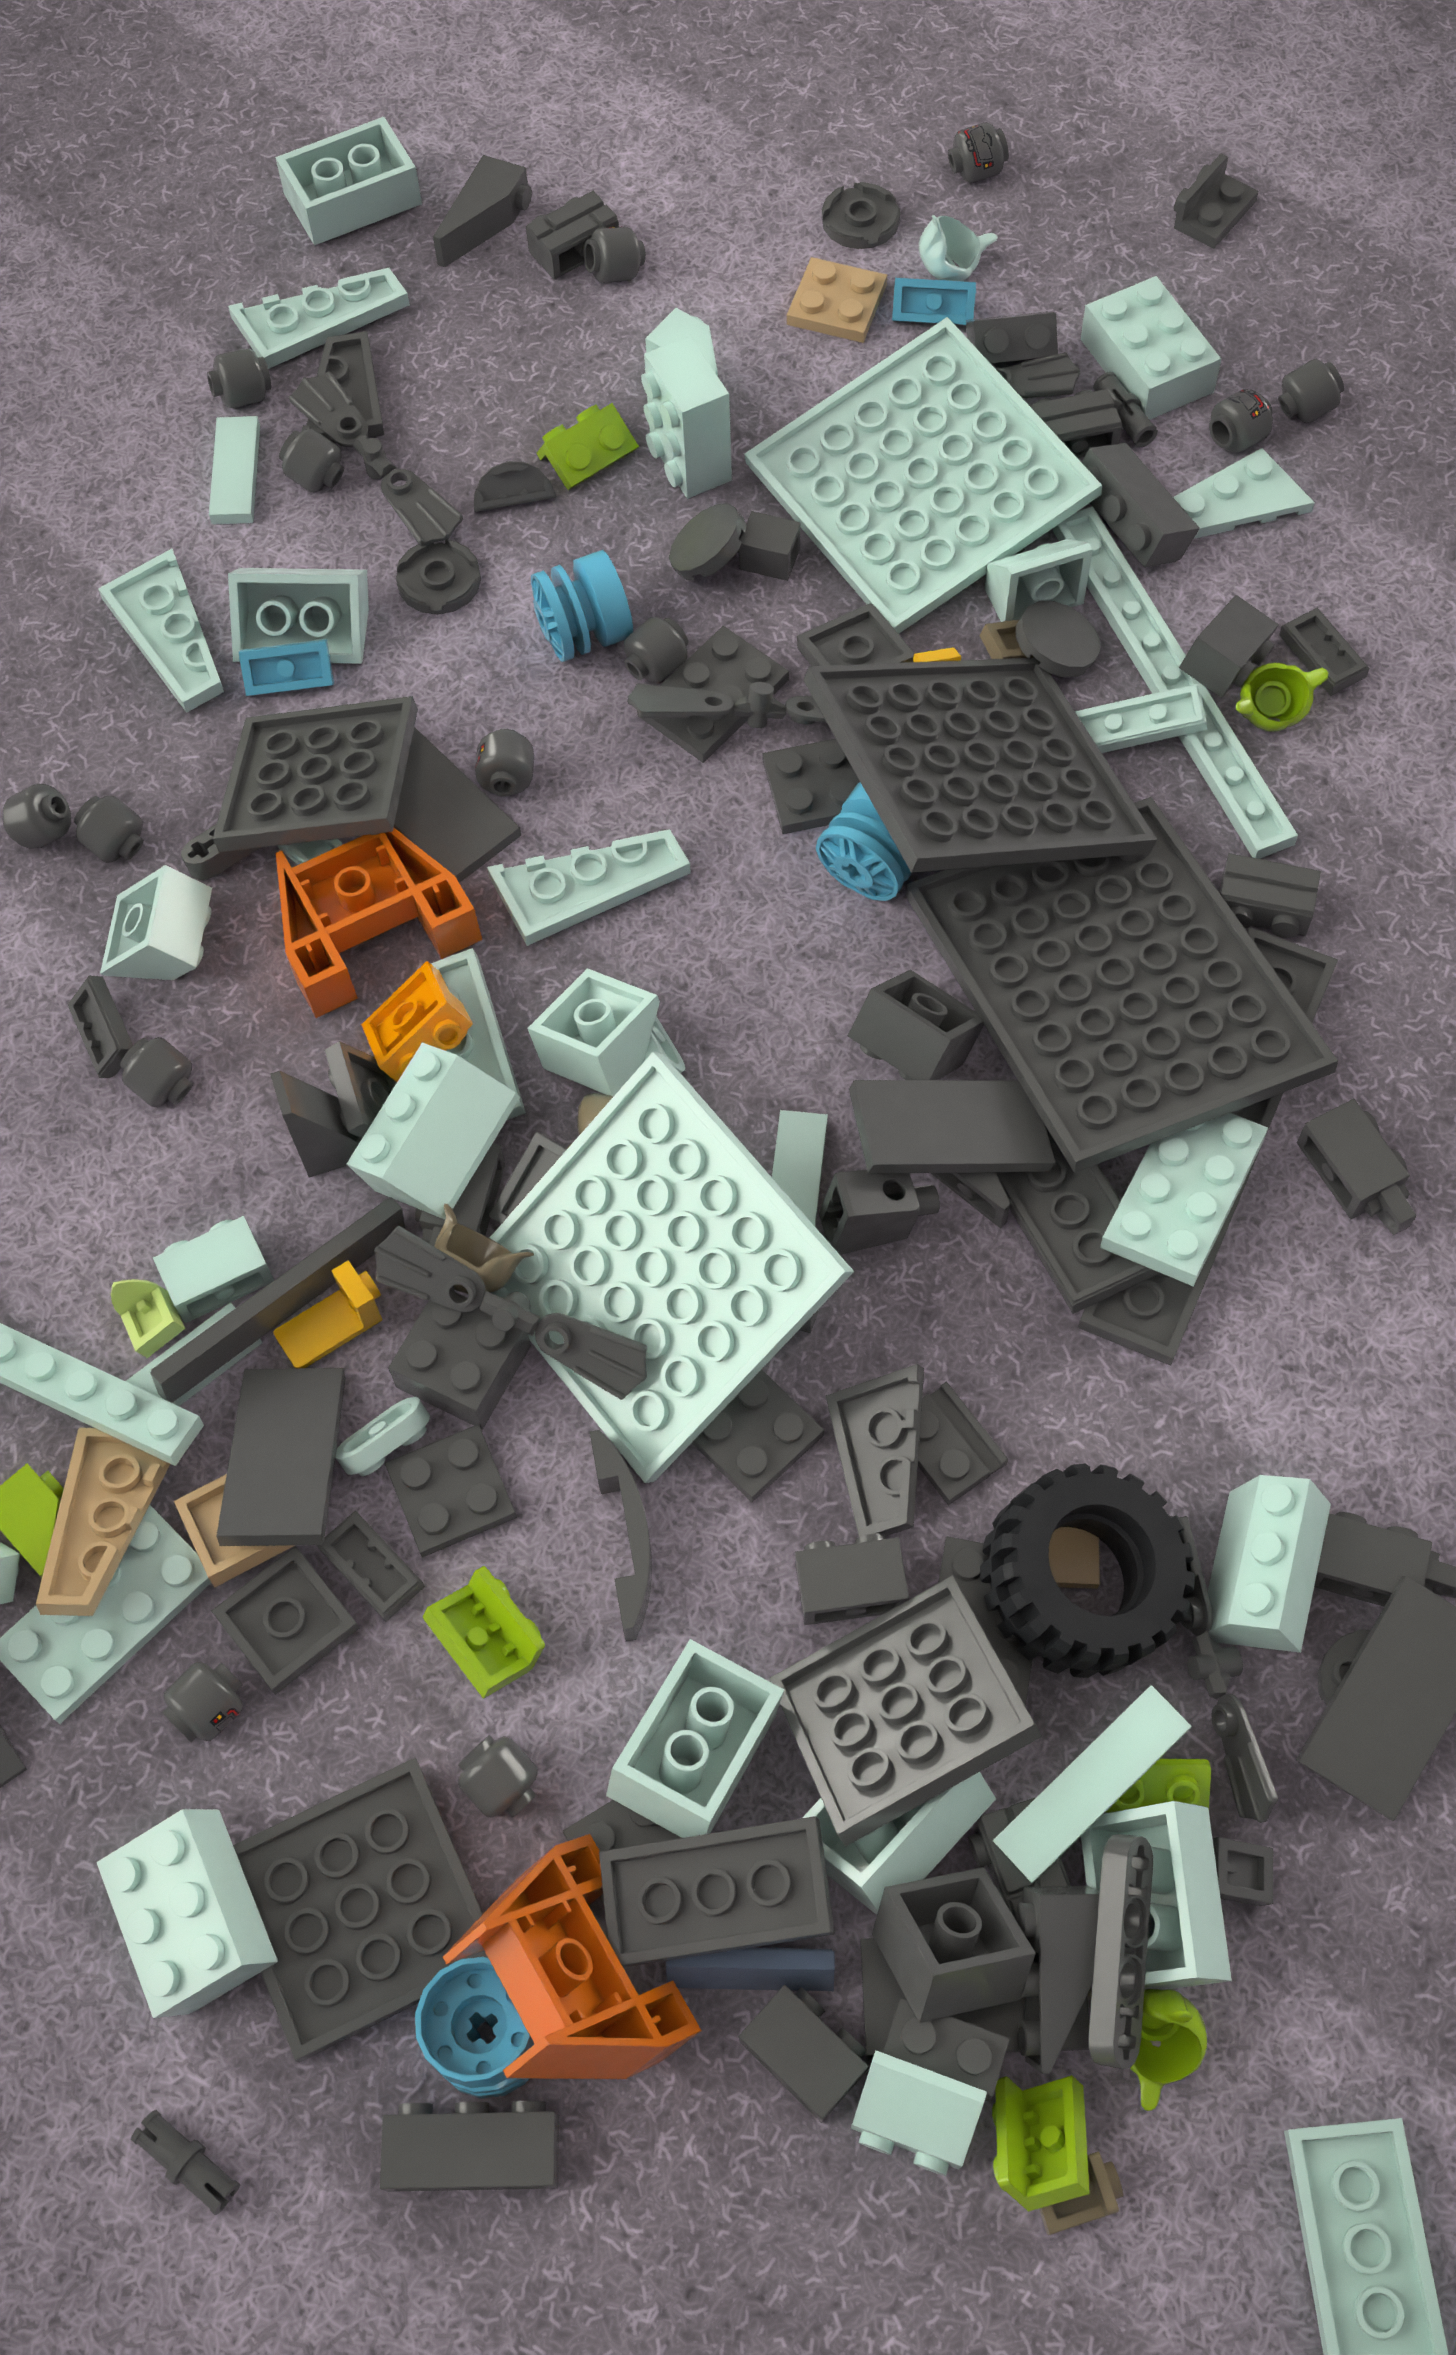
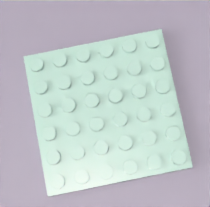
M948 317L744 454L746 464L790 516L795 521L801 522L800 527L861 599L866 604L872 603L898 634L983 577L987 572V563L1000 560L1005 556L1015 555L1102 494V484Z
M658 1052L651 1053L490 1236V1239L508 1249L512 1254L520 1252L534 1253V1256L522 1259L505 1286L498 1291L491 1292L492 1294L505 1298L512 1292L523 1293L530 1301V1312L539 1316L540 1320L548 1314L561 1313L647 1346V1378L633 1388L623 1400H620L544 1353L536 1342L535 1332L533 1336L528 1334L532 1344L644 1483L654 1482L854 1272L666 1056ZM549 1331V1337L554 1343H564V1338L559 1332Z

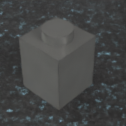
M751 511L746 523V533L741 532L739 536L742 542L737 552L739 553V570L788 581L800 551L801 522Z

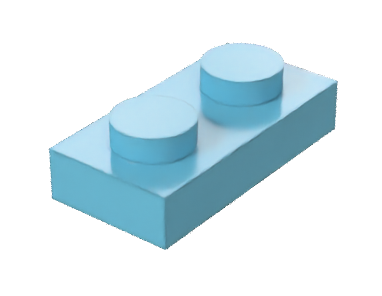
M895 278L892 321L939 323L948 317L954 324L966 325V320L974 318L976 282Z
M327 639L245 649L238 652L246 696L331 686L334 684Z

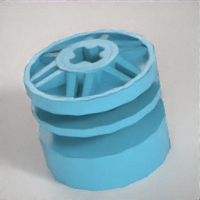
M604 550L573 560L575 581H571L561 565L551 568L552 582L544 570L531 575V586L534 596L533 604L539 625L561 662L574 658V644L581 655L591 652L589 631H593L601 645L606 647L625 640L634 630L631 612L622 583L612 561Z
M859 782L843 803L841 813L833 817L829 823V828L824 830L818 838L816 851L819 860L827 871L842 885L869 899L888 901L899 893L903 882L910 877L911 871L861 782Z
M489 1958L460 1959L440 1970L423 1989L415 2012L416 2039L425 2059L457 2090L478 2098L505 2096L523 2086L529 2078H506L503 2069L531 2048L534 2042ZM484 2022L492 2027L493 2033L496 2036L489 2044L481 2039L480 2032L477 2030Z

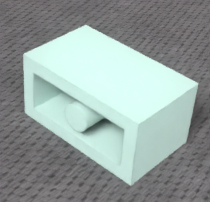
M244 1216L235 1220L221 1221L211 1227L209 1232L190 1241L184 1240L173 1243L162 1254L153 1257L170 1298L184 1323L190 1322L274 1281Z

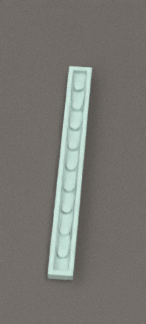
M1094 507L1080 510L1055 526L1053 532L1059 541L1071 539L1090 543L1093 552L1087 588L1151 693L1154 694L1198 684L1197 680L1179 668L1186 656ZM1199 683L1208 730L1178 737L1252 858L1260 859L1294 846L1298 834L1204 685Z

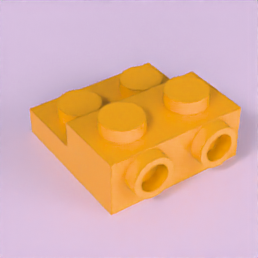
M426 961L361 1025L379 1068L398 1082L421 1043L445 1051L453 1049L464 1039L473 1023L463 1003L450 993L440 971Z

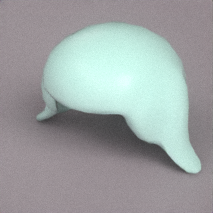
M932 215V220L920 237L919 253L925 268L936 279L965 281L976 269L982 252L990 244L994 243L998 237L994 233L976 236L966 225L952 217H935V215Z

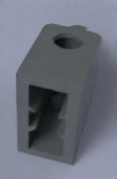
M867 1170L838 1172L834 1174L820 1209L819 1217L826 1240L839 1255L907 1239L917 1217L938 1213L940 1201L938 1191L934 1185L914 1187L910 1173L868 1174Z

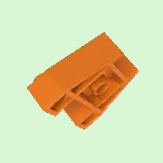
M394 827L393 832L360 836L291 868L282 850L276 852L285 952L296 982L315 1018L358 999L348 969L339 953L407 921L418 918L441 959L483 940L475 909L455 875Z
M591 1834L555 1845L520 1875L443 1956L445 1963L450 1964L485 1951L525 2028L530 2034L534 2045L503 2069L506 2078L627 2079L660 2063L702 2031L673 1980L640 1995L635 1990L589 1907L592 1902L603 1894L600 1850Z

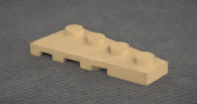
M96 1428L78 1429L36 1600V1606L40 1615H94L170 1463Z

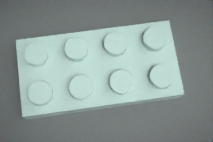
M1229 1113L1151 1143L1102 1237L1100 1248L1194 1287L1264 1142L1268 1127Z
M149 1505L94 1615H40L37 1606H34L0 1638V1661L51 1717L61 1724L210 1585L211 1581L198 1554Z
M1402 2118L1284 2131L1323 2354L1448 2355Z

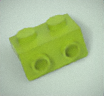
M613 403L601 410L595 404L576 417L578 423L566 430L564 425L561 424L542 437L545 443L536 454L540 460L548 458L568 490L629 455L639 447Z
M482 1566L474 1571L468 1585L428 1606L422 1617L483 1699L533 1669L545 1648V1643L541 1638L538 1627L533 1621L525 1618L511 1600L505 1584L501 1580L494 1578L486 1566Z
M1159 1759L1105 1813L1171 1801L1208 1807L1209 1809L1210 1763L1206 1759Z
M1070 2075L1021 2090L1009 2077L999 2078L995 2087L996 2102L992 2106V2118L997 2133V2156H995L993 2161V2169L1000 2188L1007 2192L1028 2212L1090 2194L1084 2086L1074 2076Z

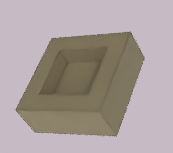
M1019 620L985 624L979 636L991 659L1028 658L1021 651L1016 640V624Z

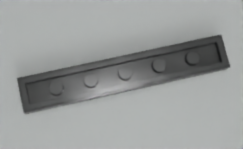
M392 1197L387 1198L151 1369L150 1374L160 1397L173 1403L334 1285L336 1281L331 1270L347 1260L355 1269L375 1254V1247L387 1239L397 1226L405 1229L402 1207Z

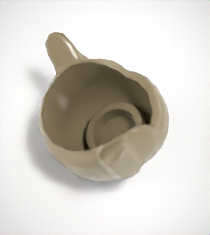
M444 1204L446 1218L434 1247L475 1271L482 1278L486 1291L491 1293L503 1288L522 1259L534 1256L532 1252L512 1254L508 1249L492 1239L459 1224L452 1208L448 1204ZM454 1285V1290L468 1295V1291L464 1286Z

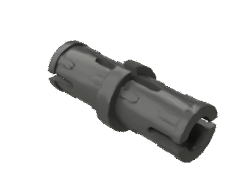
M1114 372L1102 374L1093 385L1094 391L1109 389L1114 402V408L1117 409L1121 419L1122 427L1136 447L1147 446L1155 439L1158 430L1141 410V401L1135 394L1127 392Z
M157 2110L152 2111L141 2122L146 2128L143 2131L140 2128H136L131 2136V2141L142 2147L167 2170L165 2177L171 2183L177 2185L181 2182L210 2208L214 2215L219 2214L229 2202L225 2197L228 2195L233 2197L239 2190L240 2184L236 2180L231 2179L203 2154L206 2148L198 2140L190 2142L161 2116V2113Z

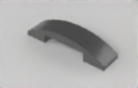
M600 1430L590 1431V1438L601 1494L621 1491L635 1575L614 1579L623 1632L627 1642L637 1639L648 1608L652 1581L650 1536L643 1502L630 1469L612 1442Z

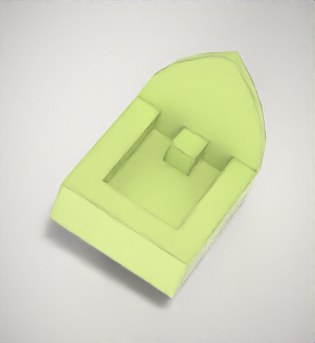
M131 1279L113 1282L111 1289L112 1304L116 1312L121 1316L132 1345L139 1354L149 1358L185 1329L181 1317L166 1289L148 1280Z

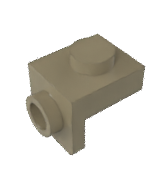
M1099 2151L1088 2155L1090 2194L1039 2208L1047 2235L1119 2212L1116 2199L1124 2196L1122 2185L1113 2162L1103 2163Z

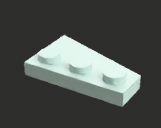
M1263 448L1173 497L1199 526L1200 529L1194 539L1234 530L1237 525L1260 521V523L1274 521L1277 516L1294 512L1297 515L1310 513L1313 511L1315 504Z

